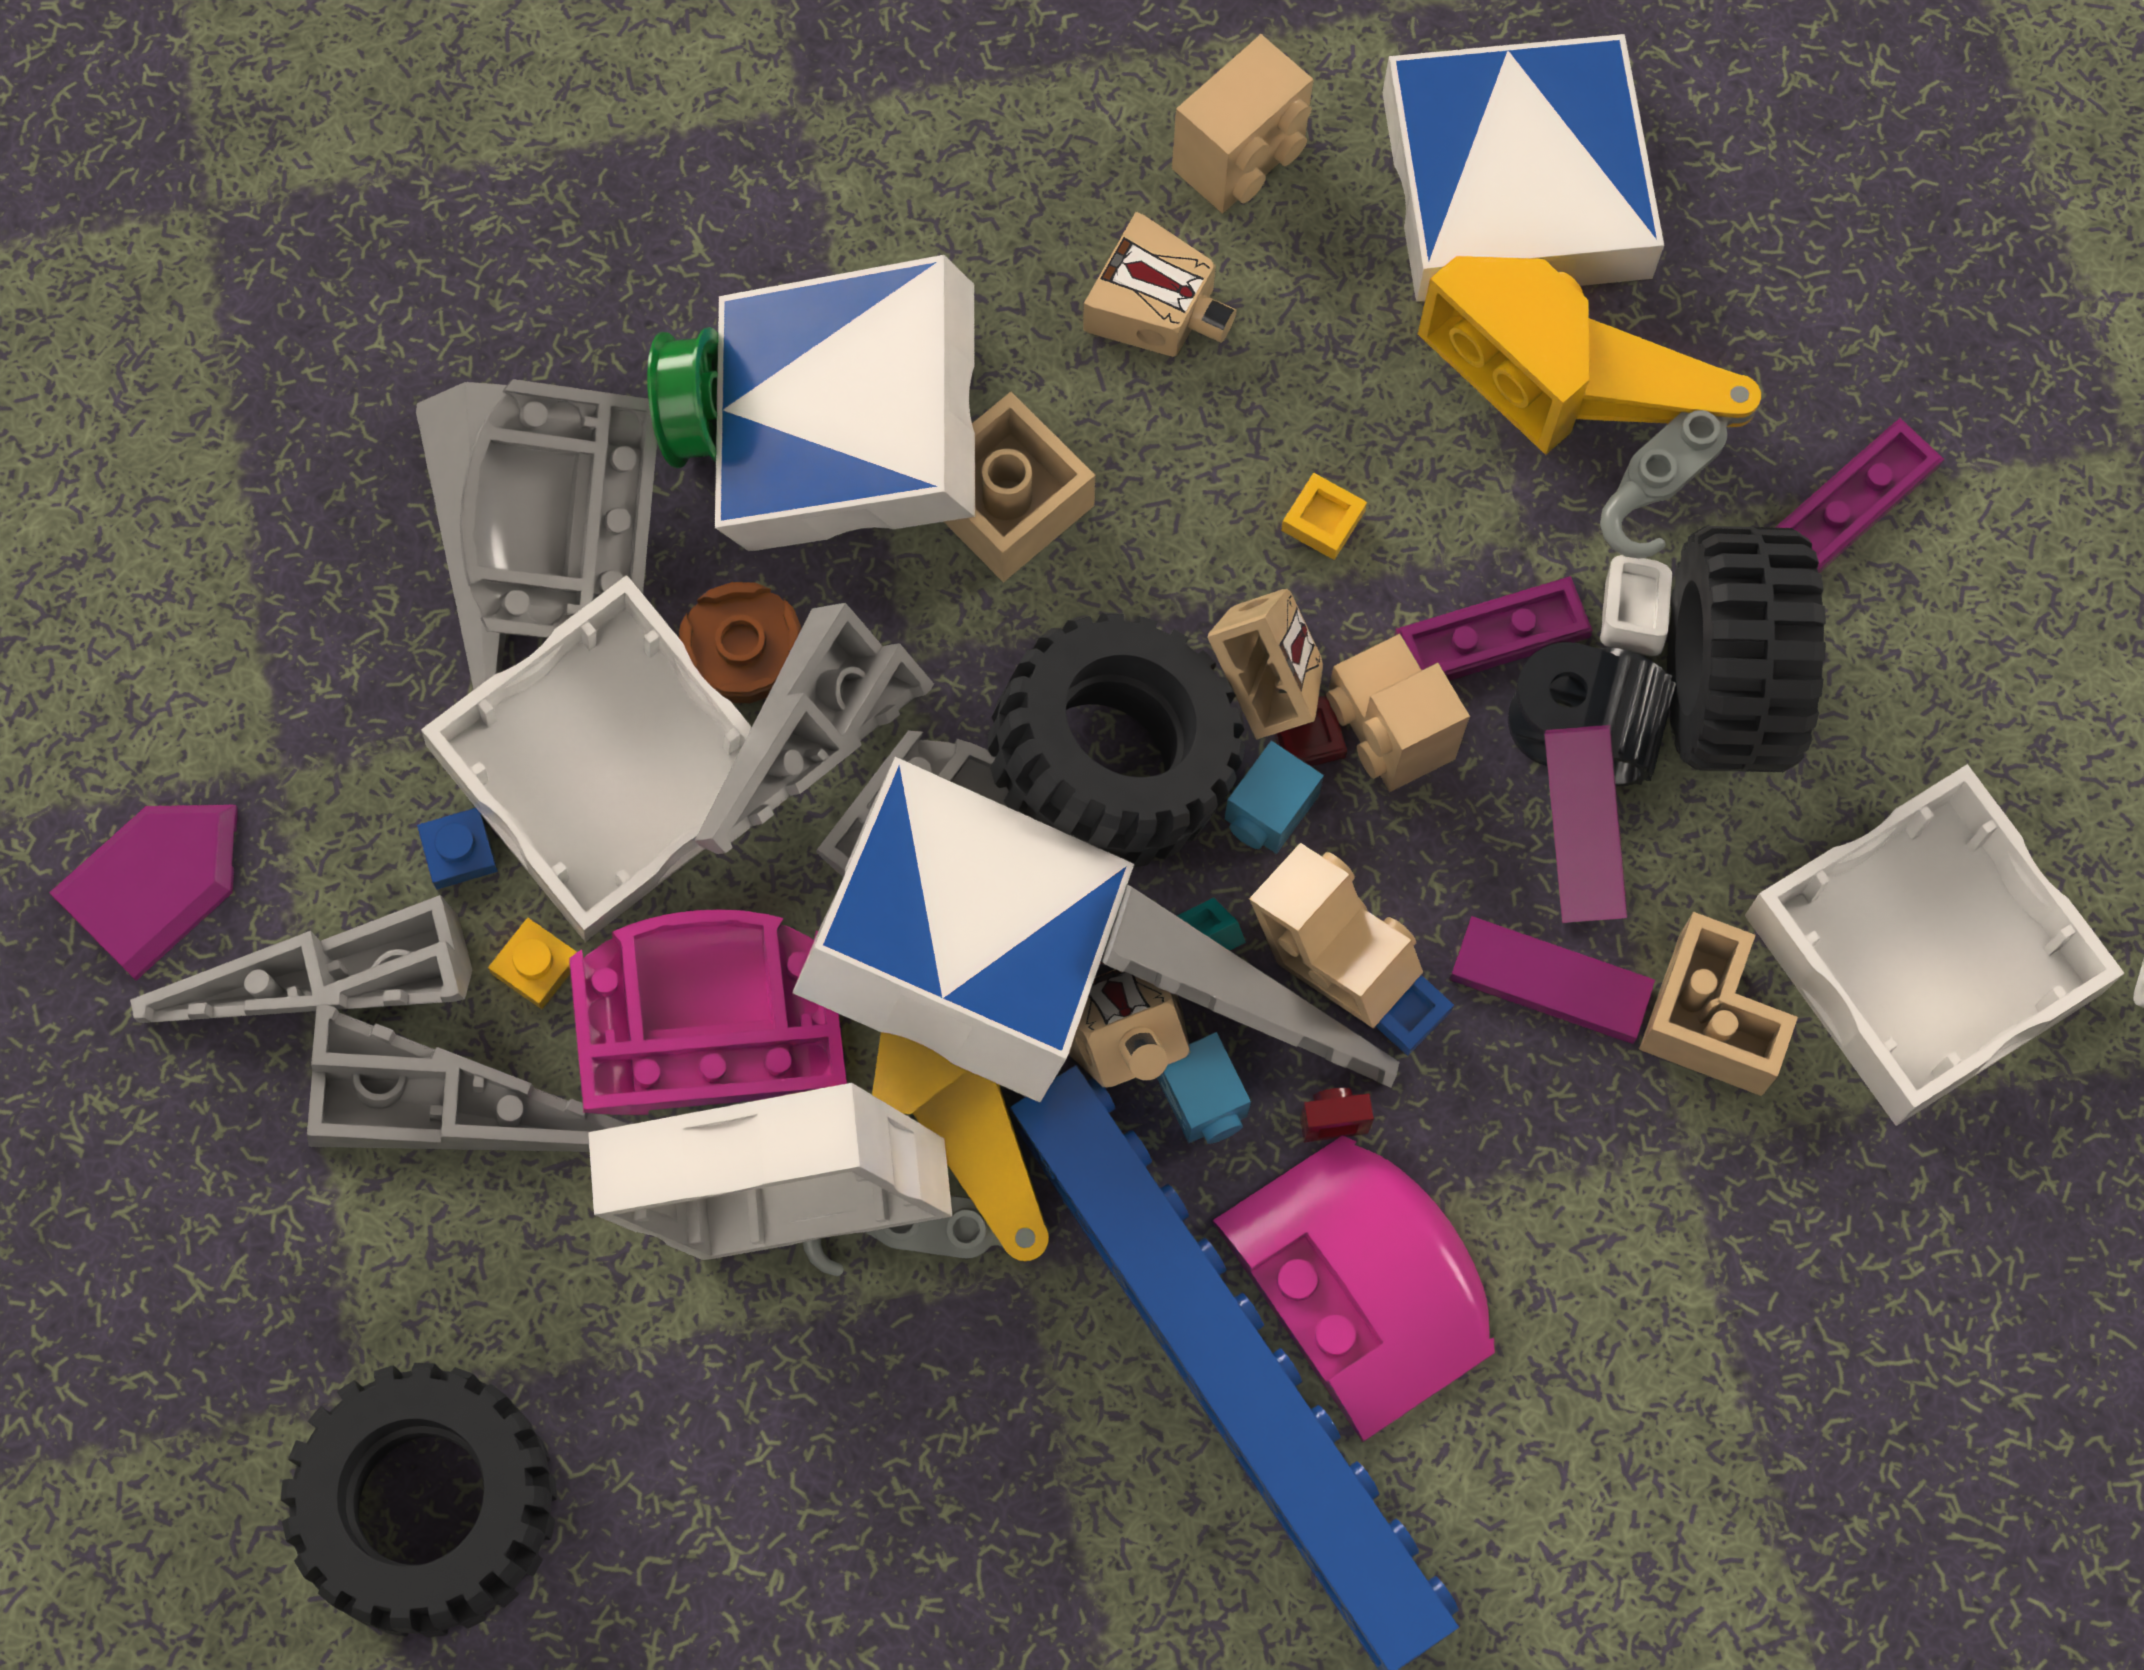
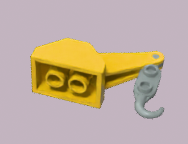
M1456 256L1430 278L1418 335L1545 455L1572 432L1576 419L1668 424L1633 455L1617 492L1609 498L1603 507L1600 519L1604 540L1614 551L1625 557L1636 559L1651 557L1664 549L1665 541L1662 538H1657L1649 543H1637L1630 540L1622 530L1623 519L1634 509L1671 498L1710 464L1724 448L1727 440L1726 427L1744 426L1754 417L1761 401V390L1758 384L1748 376L1715 367L1590 319L1588 299L1584 296L1577 281L1565 272H1557L1544 259Z
M881 1032L872 1095L903 1114L910 1115L913 1113L921 1125L945 1139L947 1165L969 1197L950 1195L952 1217L873 1230L866 1233L891 1248L958 1258L977 1257L994 1245L1002 1246L1011 1257L1020 1261H1031L1041 1256L1048 1245L1049 1231L1044 1221L1000 1085L952 1064L940 1054L918 1042ZM821 1238L803 1242V1250L810 1263L821 1272L834 1276H840L843 1273V1266L830 1260L824 1254Z

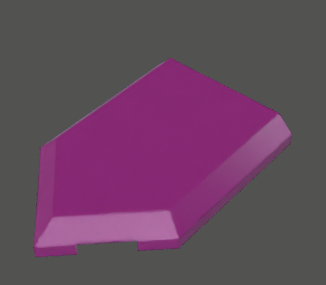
M236 805L145 806L50 891L49 894L137 981L233 893L234 867L232 866L234 832L237 831L238 807Z

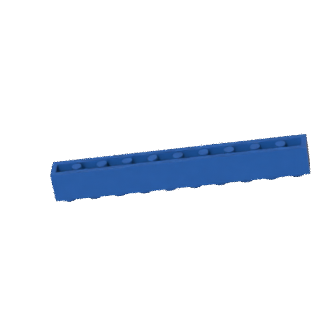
M1075 1065L1053 1080L1041 1102L1025 1097L1010 1107V1118L1014 1129L1378 1670H1400L1459 1628L1452 1615L1459 1611L1455 1600L1438 1577L1434 1576L1427 1581L1412 1557L1419 1553V1550L1407 1529L1396 1518L1389 1523L1373 1501L1380 1494L1368 1472L1358 1461L1350 1466L1334 1444L1341 1439V1436L1329 1415L1319 1404L1310 1409L1297 1390L1296 1386L1302 1383V1379L1293 1362L1281 1348L1273 1353L1258 1333V1330L1264 1327V1323L1254 1305L1244 1293L1236 1297L1232 1295L1220 1275L1226 1272V1267L1215 1248L1206 1238L1196 1242L1183 1223V1220L1188 1218L1189 1214L1176 1191L1168 1183L1160 1188L1147 1170L1146 1166L1152 1163V1159L1142 1141L1132 1130L1124 1134L1121 1132L1109 1114L1116 1108L1105 1087H1102L1093 1077L1087 1081Z

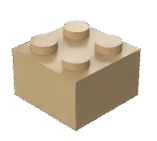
M1260 34L1176 108L1172 170L1222 214L1237 200L1241 203L1248 202L1263 186L1266 174L1279 163L1283 166L1292 163L1306 146L1307 121L1312 110L1310 100L1313 78Z
M1009 392L972 423L975 432V517L944 521L1003 583L1094 507L1095 474L1012 392Z

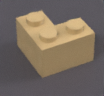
M1398 634L1333 666L1329 684L1330 691L1326 693V697L1337 716L1338 723L1342 726L1350 723L1361 742L1357 745V752L1366 772L1373 779L1381 776L1389 792L1456 759L1470 715L1439 663L1421 670L1402 636Z
M1300 843L1249 900L1276 962L1282 968L1374 1028L1423 973L1414 948L1416 940L1412 933L1397 920L1387 917L1382 921L1368 912L1365 904L1355 891L1352 883L1355 876L1352 870L1340 858L1329 852L1320 856Z
M1693 912L1678 937L1639 1050L1762 1096L1778 1077L1798 1017L1736 994L1755 934Z

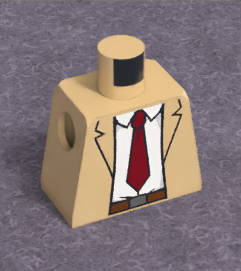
M1135 212L1084 302L1083 330L1097 336L1174 357L1178 355L1191 330L1222 343L1234 322L1236 309L1210 298L1214 288L1216 268L1211 259L1145 215Z
M1281 589L1231 607L1209 632L1207 638L1236 694V698L1256 740L1313 722L1316 717L1323 663L1292 593L1288 589ZM1279 690H1285L1287 693H1279Z
M1114 969L1094 978L1068 1054L1102 1087H1113L1133 1078L1140 1080L1155 1079L1165 1071L1168 1064L1181 1060L1190 1053L1183 1011L1178 995L1158 988L1154 984L1125 971L1121 972Z

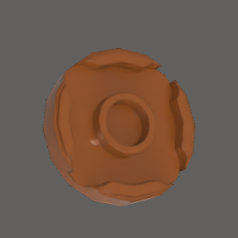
M730 582L708 590L697 599L698 604L690 610L689 614L686 613L680 624L679 639L684 644L692 663L710 686L732 703H753L767 698L802 629L794 608L785 599L783 601L778 595L771 593L770 588L758 583Z

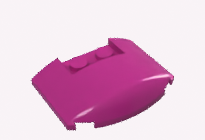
M723 909L694 910L657 916L624 926L613 931L612 939L605 941L584 958L582 949L571 956L569 964L583 1113L648 1115L649 1110L757 1101L847 1084L839 1013L792 993L815 938L813 940L789 926L781 925L783 918L769 914Z
M1341 1136L1215 1218L1212 1223L1361 1441L1365 1442L1495 1353L1494 1337L1489 1339V1310L1484 1287L1473 1260L1451 1222L1430 1196L1399 1167L1388 1159L1386 1160L1376 1153L1355 1145L1356 1141Z

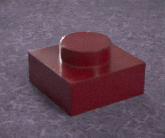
M1332 1088L1315 1093L1313 1101L1304 1102L1300 1115L1304 1143L1334 1139L1341 1136L1349 1137L1368 1134L1374 1120L1370 1093L1352 1095L1350 1088Z

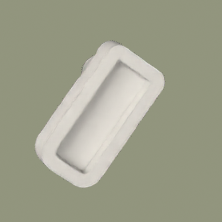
M1623 555L1612 559L1605 583L1600 640L1605 646L1628 650L1643 657L1645 655L1656 656L1662 653L1668 633L1672 571L1667 565L1655 560L1636 559Z

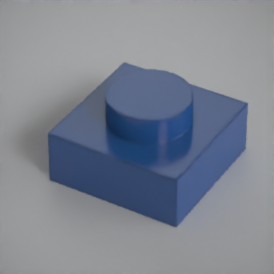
M477 808L417 825L432 883L436 890L498 872L485 822Z
M1420 975L1375 1027L1404 1054L1409 1056L1450 1014L1454 1004Z

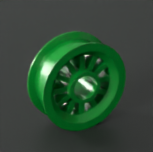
M711 327L702 329L697 338L676 340L668 332H660L655 336L649 352L647 389L652 426L664 459L671 467L676 469L684 467L689 458L711 456L716 462L718 332Z

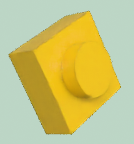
M1313 473L1284 518L1281 531L1335 560L1365 513L1367 502Z
M527 917L492 961L488 969L493 976L542 1010L570 975L569 959L577 951Z

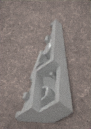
M464 382L417 403L416 415L474 690L494 674L501 672L506 634L486 631L480 619L484 616L479 610L467 583L461 551V498L466 469L477 434L488 414L506 394L502 391L507 385Z
M846 603L813 608L722 785L695 842L716 854L727 853L733 848L731 843L752 826L766 822L774 815L773 809L790 796L801 794L858 749L862 745L860 741L880 725L892 722L900 715L898 710L912 699L926 695L932 689L934 683L900 643L882 646Z
M1129 885L1126 886L1101 962L1295 1047L1299 1046L1326 1058L1330 1062L1351 1069L1381 1084L1392 1087L1397 1076L1399 1061Z
M439 895L321 941L311 931L133 998L130 1002L134 1019L139 1023L316 1011L317 1004H327L339 1010L455 1002L465 999L473 969L458 914Z
M317 1004L311 1062L312 1081L307 1126L309 1147L590 1152L588 1132L635 1124L633 1122L627 1124L604 1114L583 1113V1104L579 1101L562 1099L536 1089L532 1083L439 1047L433 1049L396 1035L392 1029L379 1024L373 1026L339 1013L337 1008L330 1005Z

